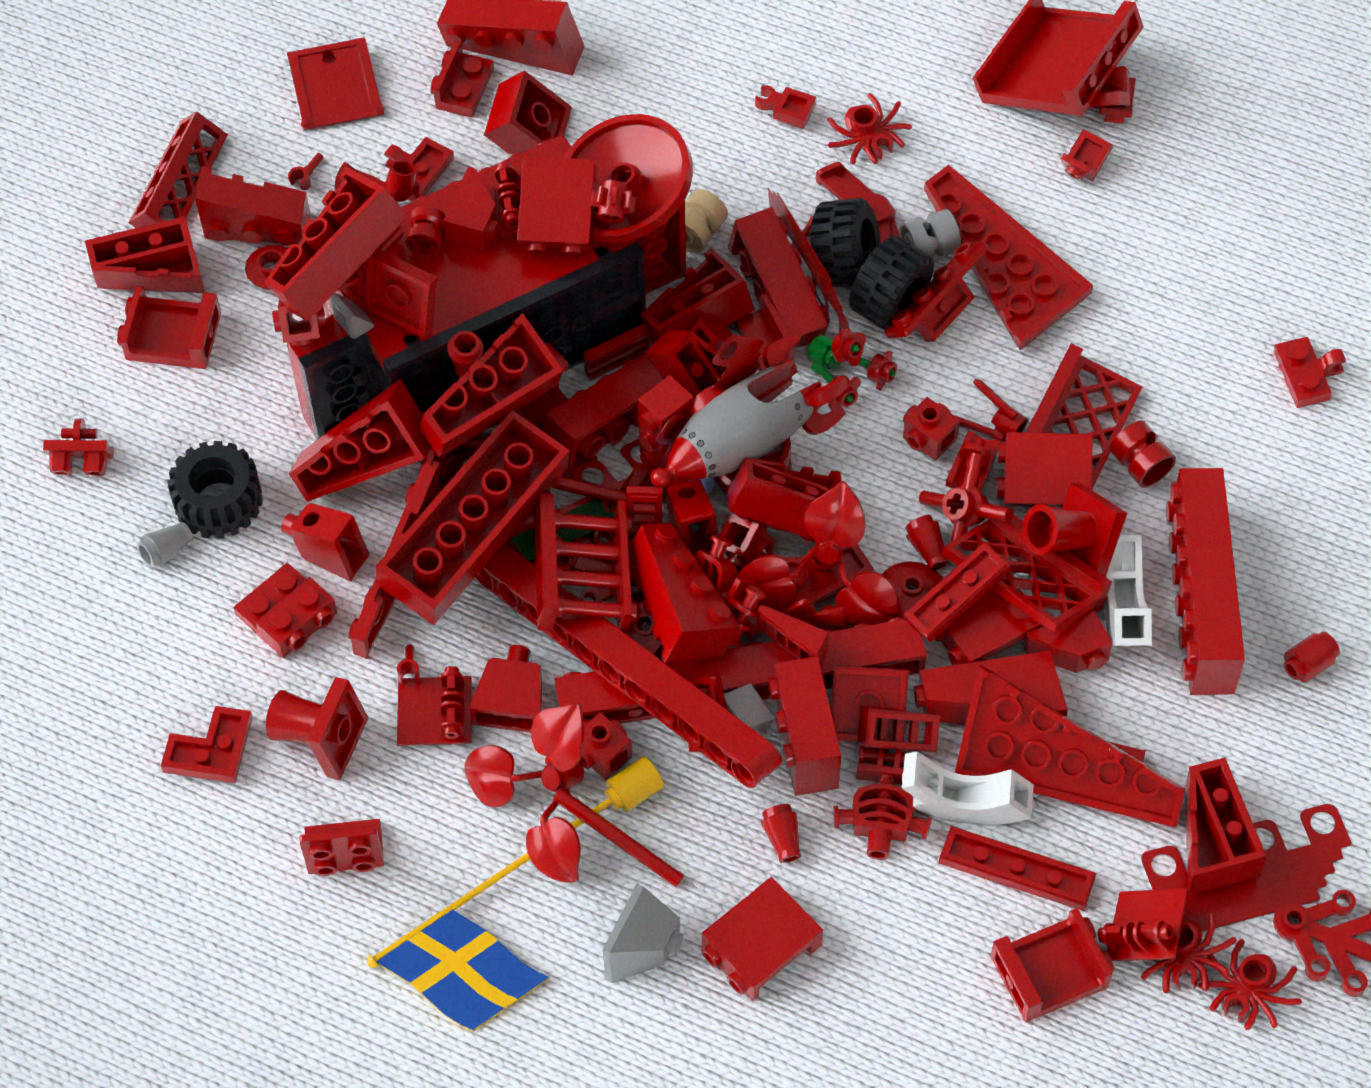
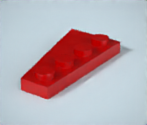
M858 544L852 547H844L843 556L846 557L845 565L851 581L861 572L874 571V568ZM807 555L792 558V556L785 557L789 564L790 572L794 571ZM813 558L803 572L793 579L798 589L794 601L786 608L777 611L785 613L792 605L803 599L809 600L814 606L837 594L846 587L842 582L839 565L837 563L824 565L816 558ZM748 616L747 620L751 623V628L747 632L744 631V633L751 640L763 632L757 628V616L755 618Z

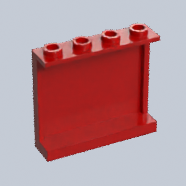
M1028 0L972 78L982 103L1082 116L1144 28L1136 2L1123 1L1116 13L1112 15L1049 8L1044 6L1043 0Z

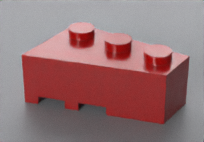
M185 216L85 240L92 273L99 289L135 290L136 286H143L144 291L205 292Z
M1226 758L1190 766L1185 784L1188 896L1260 877L1266 860V854Z

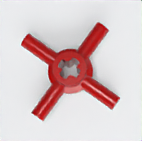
M970 452L963 485L950 489L946 494L923 490L919 495L920 504L942 508L944 515L954 524L950 542L967 533L969 527L980 524L986 518L1007 523L1013 518V510L1011 508L989 504L987 498L977 488L984 459L982 454Z

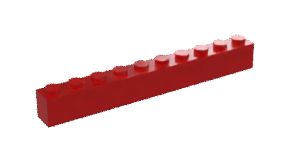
M896 617L885 623L873 625L860 623L852 628L837 631L825 629L828 632L827 651L820 663L825 689L833 688L834 665L908 669V675L919 674L920 670L925 669L927 655L922 635L904 617ZM753 641L742 647L727 649L723 658L665 664L685 679L686 677H721L724 694L752 684L761 699L766 700L770 699L767 680L773 678L774 663L797 660V658L775 641L766 643ZM595 671L587 673L569 672L562 677L554 678L558 707L581 703L584 720L593 719L599 712L607 719H615L620 724L655 718ZM700 688L702 692L709 695V688Z

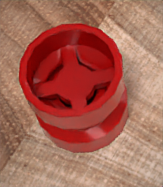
M418 206L412 211L410 218L412 228L408 230L405 241L409 250L425 256L435 255L440 251L442 236L440 234L444 231L443 219L445 217L441 210L432 206Z

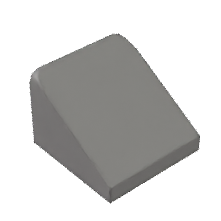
M337 293L330 297L333 317L351 338L356 339L374 327L373 321L352 300Z

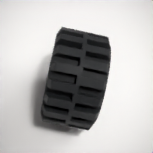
M864 198L821 202L817 205L813 214L810 233L811 247L829 274L833 287L853 285L855 277L867 257L881 244L875 214L869 202L864 200Z
M899 236L889 237L872 251L858 271L849 296L850 308L881 329L886 330L892 324V318L898 312L906 309L913 301V295L930 283L934 269L933 258Z
M214 441V445H207V442L199 443L200 448L195 450L190 447L185 450L186 456H179L175 460L176 467H171L169 471L168 489L179 522H184L193 534L200 531L201 536L208 539L211 534L216 535L217 539L225 538L224 534L229 532L233 536L239 533L238 528L241 526L245 529L251 525L250 518H257L260 513L258 506H262L263 502L262 489L253 459H249L248 453L243 448L238 451L237 446L230 442L227 446H223L222 441ZM225 483L232 485L225 493L218 496L208 497L200 495L203 489L212 484Z

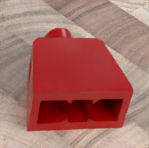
M673 478L666 489L669 522L694 556L698 550L710 551L714 542L711 540V536L717 535L716 513L701 480L688 481ZM697 523L699 529L696 533L692 534L689 524Z
M309 503L304 507L299 516L289 513L282 521V533L292 536L300 555L305 560L348 581H352L370 555L355 518L349 513Z
M511 645L507 659L491 658L488 660L470 703L472 725L531 733L532 722L536 715L542 711L541 665L529 662L531 651L528 647Z

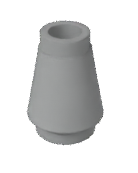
M181 522L177 525L143 535L142 540L137 542V549L141 558L149 567H154L155 565L162 566L189 542L193 541V535L189 527L184 522Z

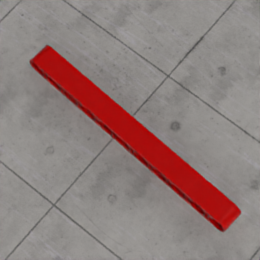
M503 544L477 574L476 579L486 589L537 627L535 566L508 545ZM564 587L558 588V595H564V599L580 600ZM563 614L562 617H556L553 631H543L748 788L756 787L782 764L778 750L767 739L604 617Z

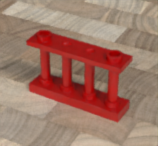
M539 494L534 512L538 630L553 631L556 617H562L563 614L617 618V628L625 634L629 624L636 622L637 602L631 601L628 538L632 530V517L626 516V501L618 500L613 518L561 513L560 509H555L554 494ZM559 528L612 532L613 546L564 542L561 537H556V531ZM560 556L612 560L614 561V574L563 570L562 566H557V559H560ZM561 585L615 589L616 603L564 599V595H558V588H561Z

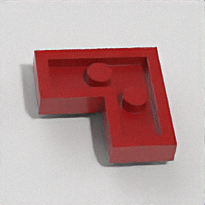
M215 706L206 738L170 733L161 762L162 772L236 783L253 720L252 712Z

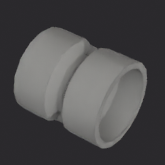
M948 209L929 214L926 221L918 217L900 224L901 238L934 258L935 253L941 257L954 253L961 246L957 223Z

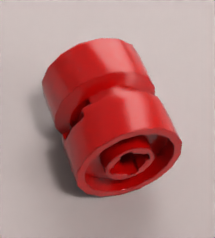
M1140 420L1128 425L1119 432L1111 442L1109 450L1122 466L1129 465L1127 470L1140 487L1146 488L1159 482L1172 470L1176 463V457L1163 442H1157L1158 436L1145 421Z

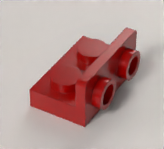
M455 40L450 51H445L443 55L442 69L439 76L435 75L433 77L430 92L434 95L436 109L473 118L493 73L494 61L463 53L462 42Z

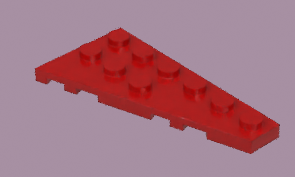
M949 164L925 182L924 192L936 212L948 209L952 213L959 229L961 245L969 242L971 244L986 243L989 249L973 265L971 270L1019 350H1022L1092 294L1093 284Z
M979 664L955 773L969 776H984L1012 769L1034 784V794L1177 827L1185 793L1184 787Z

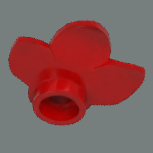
M803 599L792 605L785 612L789 616L823 630L832 629L837 631L847 628V624L843 622L845 618L844 606L816 612L813 604L809 600Z

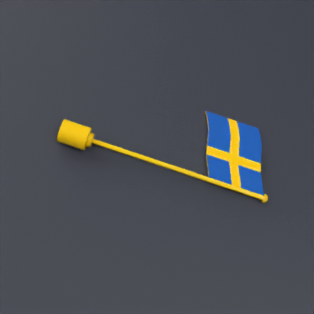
M643 756L606 781L608 788L604 791L606 800L592 808V810L600 813L611 805L615 810L621 808L623 811L628 812L664 788L663 780L654 765ZM576 819L571 824L576 829L584 824V822ZM528 852L375 956L369 954L367 957L368 966L371 968L381 966L409 983L445 1017L473 1032L550 979L549 976L541 974L521 962L487 930L455 912L456 909L529 861Z

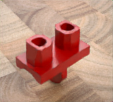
M75 418L73 428L61 429L62 439L73 440H43V451L49 456L50 472L54 475H71L72 458H84L83 472L86 475L103 476L105 475L107 459L114 457V448L109 447L107 440H86L97 439L98 430L86 428L83 418Z
M968 430L946 479L945 486L957 488L963 485L970 452L984 455L977 486L982 491L998 455L999 442L1001 441L984 439Z

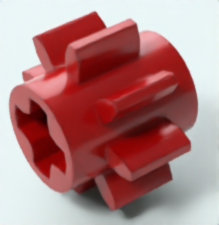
M606 180L602 186H599V190H592L590 207L595 208L594 212L598 213L597 218L606 223L619 224L624 222L627 214H634L636 197L632 196V192L629 191V186L626 183Z

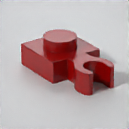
M762 85L761 96L768 98L755 97L756 108L764 111L773 110V119L802 129L806 126L816 106V96L788 87L781 94L776 92L771 86Z

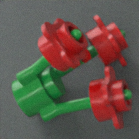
M847 328L838 333L834 339L824 335L817 336L812 340L807 350V357L813 362L811 370L820 374L828 383L836 378L826 369L837 368L843 361H847L850 366L860 365L868 368L867 378L877 382L876 389L881 391L886 382L891 383L894 379L897 364L892 360L893 352L889 350L885 355L877 353L871 361L861 358L866 337L861 332L854 334ZM845 376L849 387L828 403L830 410L840 406L849 407L856 402L858 398L857 389L861 385V380L858 377H853L850 380Z

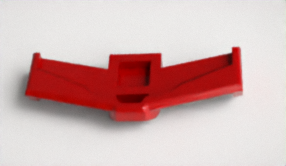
M835 162L817 170L816 182L819 185L822 184L839 200L864 198V200L869 202L878 223L881 243L891 236L900 237L895 221L896 210L886 197L873 193L840 162Z

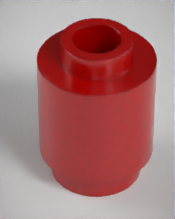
M1324 631L1319 634L1313 633L1285 652L1284 668L1292 679L1306 683L1335 663L1336 657L1340 655L1339 646L1329 633Z

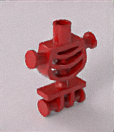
M712 535L711 540L714 542L711 550H698L694 557L740 624L741 628L730 644L740 647L742 643L741 635L744 631L747 632L751 628V623L747 620V617L755 618L757 616V606L760 600L766 599L767 594L762 589L756 587L754 581L736 578L738 572L735 564L724 558L727 546L731 547L733 542L725 537Z
M860 745L856 779L879 783L859 788L854 794L852 809H838V806H833L834 828H839V824H853L854 835L868 837L867 856L872 859L884 860L889 857L891 840L906 841L909 831L921 834L922 839L926 840L932 818L928 817L927 820L914 817L912 795L902 788L893 785H902L904 768L899 767H904L905 754L908 753L896 749L895 754L884 753V748H865ZM883 761L894 763V767L883 766ZM862 762H865V763H873V764H877V765L864 764V763H862Z

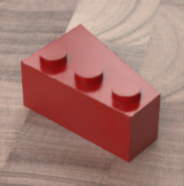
M201 166L195 201L205 239H213L215 241H246L249 243L267 242L282 245L299 244L303 238V231L301 229L310 217L306 192L269 182H264L262 187L243 182L244 176L233 174L232 179L211 174L212 168Z
M710 248L704 253L706 259L695 270L690 267L683 273L685 279L674 290L669 287L641 313L644 325L650 332L649 339L652 345L668 330L690 331L699 318L728 326L755 310L745 279L714 249Z
M668 330L645 352L663 379L671 375L694 398L704 389L715 385L727 368L712 364V360L718 351L692 331Z
M745 457L727 490L729 511L740 518L753 519L767 524L772 529L778 531L785 530L797 534L807 541L815 542L816 540L809 535L804 526L805 511L815 498L831 490L842 481L841 472L831 470L828 476L813 474L814 469L803 466L800 472L786 470L784 463Z
M818 656L774 663L773 678L767 680L771 701L777 700L779 711L775 712L778 733H783L785 744L782 745L786 767L790 768L794 795L799 796L839 789L841 752Z

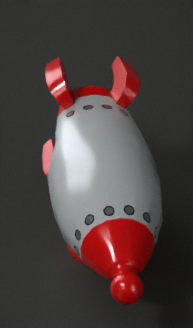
M793 333L769 344L762 353V360L767 369L745 378L726 390L722 387L713 388L714 385L704 389L693 399L685 414L688 415V422L670 450L666 467L656 468L650 475L652 484L657 488H665L670 484L673 477L683 480H698L729 474L740 468L745 457L760 459L792 436L801 426L810 435L826 432L838 423L846 412L841 406L824 415L818 413V410L849 387L846 377L839 376L823 387L820 381L777 403L770 404L771 401L792 385V376L798 370L794 364L795 358L787 360L785 354L801 339L798 333Z

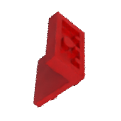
M380 819L305 826V835L299 836L308 874L330 876L337 871L353 869L357 872H367L375 867L384 866Z

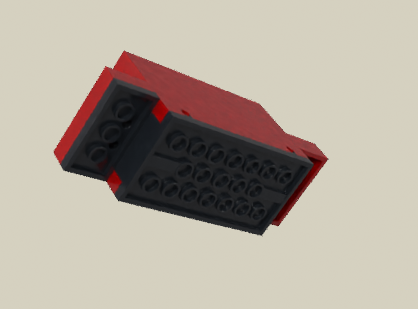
M562 134L553 139L545 140L538 146L522 153H516L504 161L510 162L511 166L518 171L522 169L523 156L564 158L571 145ZM498 164L482 168L478 171L495 204L493 178H496L494 172ZM462 180L451 182L438 191L420 196L415 201L402 206L401 209L408 216L400 224L403 228V236L387 253L437 277L432 331L424 339L361 308L373 321L374 327L353 339L333 317L329 298L324 303L326 326H320V338L314 339L313 343L295 346L292 345V342L287 343L302 416L315 438L318 440L399 379L402 380L420 411L424 414L460 377L456 374L455 366L447 351L449 340L458 332L470 331L476 334L483 343L484 354L492 346L493 342L501 334H504L523 313L544 344L549 342L568 362L569 370L584 362L583 353L644 324L641 313L646 310V294L684 277L683 273L686 272L685 200L677 212L652 233L622 243H602L590 240L592 244L591 251H583L582 256H566L561 254V250L547 249L546 254H530L525 252L526 248L519 246L517 241L518 233L502 237L501 231L495 241H490L485 253L445 242L443 231L440 234L442 236L440 251L430 256L419 255L409 250L405 242L407 232L412 228L410 225L412 211L418 206H432L438 208L446 215ZM342 289L335 292L339 295L348 298V296L343 292Z

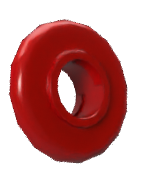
M267 245L251 253L245 265L247 278L255 286L271 290L264 281L273 269H265L263 266L269 262H279L288 248L281 245Z

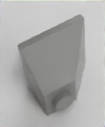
M639 884L635 886L603 948L605 980L611 983L664 966L669 954L676 955L683 941L684 934L680 933V917L644 886Z

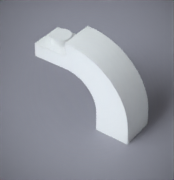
M1120 535L1106 574V578L1112 581L1104 604L1107 633L1114 646L1152 645V608H1148L1146 605L1143 589L1142 535Z
M918 751L905 754L902 789L914 796L913 807L919 811L943 820L977 825H1000L1031 819L1034 784L1012 769L991 775L969 776L943 769Z

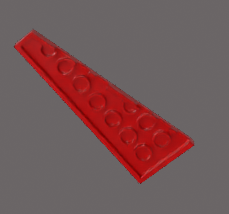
M460 445L441 458L438 457L430 446L426 458L422 460L416 482L411 483L405 497V503L407 504L387 552L461 469L466 459L464 456L466 448ZM376 578L372 588L366 594L359 619H354L348 634V638L352 642L353 654L367 659L396 600L394 596L376 584Z

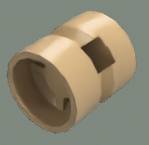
M695 189L685 200L686 251L701 252L712 239L713 233L718 231L728 217V210L723 201L710 191Z

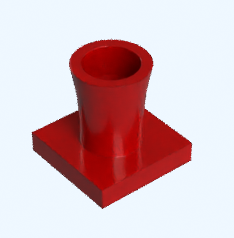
M1070 483L1062 509L1044 504H1036L1028 510L1022 525L1023 540L1028 550L1035 555L1068 551L1106 577L1127 512L1082 483Z
M335 677L323 704L299 697L286 690L277 692L267 711L266 733L272 741L308 743L326 776L341 780L369 717L349 680Z

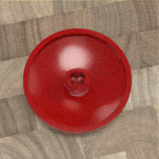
M629 114L606 120L584 133L564 156V158L595 160L597 176L596 182H594V190H599V186H602L606 180H616L626 183L629 186V191L632 192V196L636 197L634 214H627V218H624L623 223L612 224L603 222L597 218L598 213L594 212L595 208H592L590 240L602 243L632 241L648 235L661 227L677 212L684 202L693 178L692 156L680 133L668 122L650 115Z

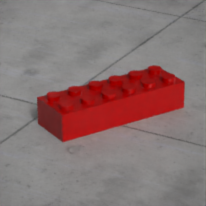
M512 409L376 565V584L434 626L535 508L539 494L547 493L568 469L570 450Z
M1180 468L1177 482L1171 483L1170 486L1171 501L1166 502V521L1173 525V532L1169 533L1170 554H1176V563L1172 565L1173 585H1179L1180 593L1175 598V612L1177 617H1182L1183 627H1179L1178 632L1179 648L1186 651V659L1182 660L1183 681H1189L1190 695L1235 694L1245 662L1224 470L1223 468Z

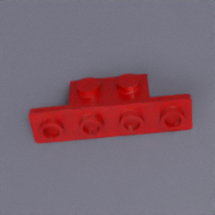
M968 242L959 246L954 251V257L949 263L935 271L933 274L934 279L926 287L918 290L913 295V301L909 306L892 318V324L884 332L888 338L907 337L916 328L925 342H934L975 298L962 277L989 249L986 243L971 244Z

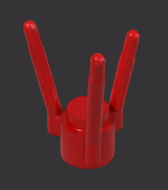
M975 379L973 384L999 408L991 420V423L995 425V429L956 416L960 419L959 425L991 436L1001 442L1006 437V432L1022 433L1028 423V418L1010 407L983 381Z

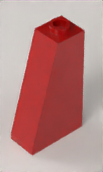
M1051 651L920 670L919 685L913 687L917 708L923 707V711L926 714L940 715V723L965 725L978 667L981 664L1063 715L1067 716L1068 712Z

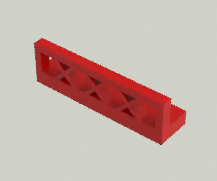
M197 111L180 121L128 223L138 228L163 222L165 220L158 215L162 207L171 206L174 219L183 216L186 218L195 201L201 166L212 168L228 134ZM202 129L215 138L211 147L203 148L199 135ZM197 155L200 165L199 172L190 173L187 163L188 156ZM184 180L188 194L186 198L177 199L173 185L175 181Z

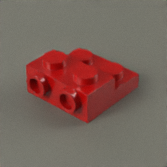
M288 562L233 607L235 615L282 658H285L292 651L295 652L302 648L309 636L319 628L322 629L328 626L335 614H337L334 598L311 577L305 579Z

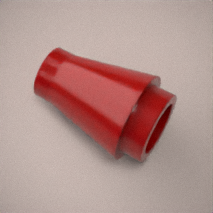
M470 331L456 333L447 345V351L455 366V372L460 377L467 372L468 368L477 359L481 358L484 350L481 339Z
M924 515L907 524L905 527L908 533L906 538L924 559L930 570H938L950 562L949 559L942 555L944 542L938 521H934L931 515Z
M780 804L762 812L763 820L761 825L778 855L779 862L788 863L801 858L797 812L792 811L790 804Z

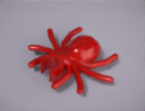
M869 93L867 96L874 104L875 109L869 105L849 108L844 117L848 130L840 127L829 117L827 121L837 132L852 139L829 142L827 146L829 148H840L859 142L851 154V164L856 163V158L863 145L864 151L874 164L878 163V159H882L883 151L879 146H886L892 153L894 140L901 148H904L905 143L901 138L889 130H911L912 125L906 123L887 125L898 112L901 106L900 101L895 103L892 111L882 121L883 112L881 105L875 96Z
M1209 912L1208 914L1209 927L1203 942H1201L1202 932L1199 925L1194 920L1184 917L1175 959L1159 961L1142 973L1141 979L1146 980L1152 973L1167 966L1164 969L1162 990L1167 994L1170 991L1171 972L1174 984L1179 990V979L1185 974L1192 976V986L1195 989L1199 982L1197 970H1199L1202 990L1208 991L1209 979L1207 970L1202 964L1213 967L1226 976L1230 974V971L1224 965L1202 956H1209L1227 949L1236 943L1237 939L1236 937H1231L1222 944L1204 949L1209 946L1215 931V913Z
M1239 939L1231 953L1230 971L1233 976L1231 974L1226 976L1217 970L1229 982L1209 981V987L1229 988L1222 990L1217 995L1209 1009L1212 1012L1216 1011L1219 1004L1225 998V1016L1231 1006H1240L1243 1010L1238 1015V1023L1248 1018L1244 1028L1245 1030H1250L1258 1016L1259 1005L1269 1018L1271 1026L1277 1028V1019L1264 1000L1284 1005L1302 1004V1000L1299 998L1287 999L1269 995L1278 992L1289 984L1297 972V967L1292 966L1284 979L1270 987L1276 979L1277 968L1269 956L1265 954L1248 956L1241 962L1237 970L1238 955L1245 944L1244 939ZM1214 954L1207 956V958L1218 962ZM1201 983L1198 984L1199 989H1202ZM1249 1003H1250V1006H1251V1008H1252L1250 1015H1249Z

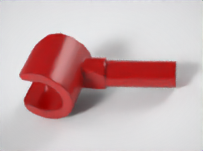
M317 153L304 168L300 166L292 168L288 173L290 184L294 185L298 179L302 178L299 186L301 190H308L311 186L309 176L323 160V155Z
M413 645L405 647V660H402L397 665L400 684H403L402 678L406 674H413L415 683L420 682L419 666L414 661Z

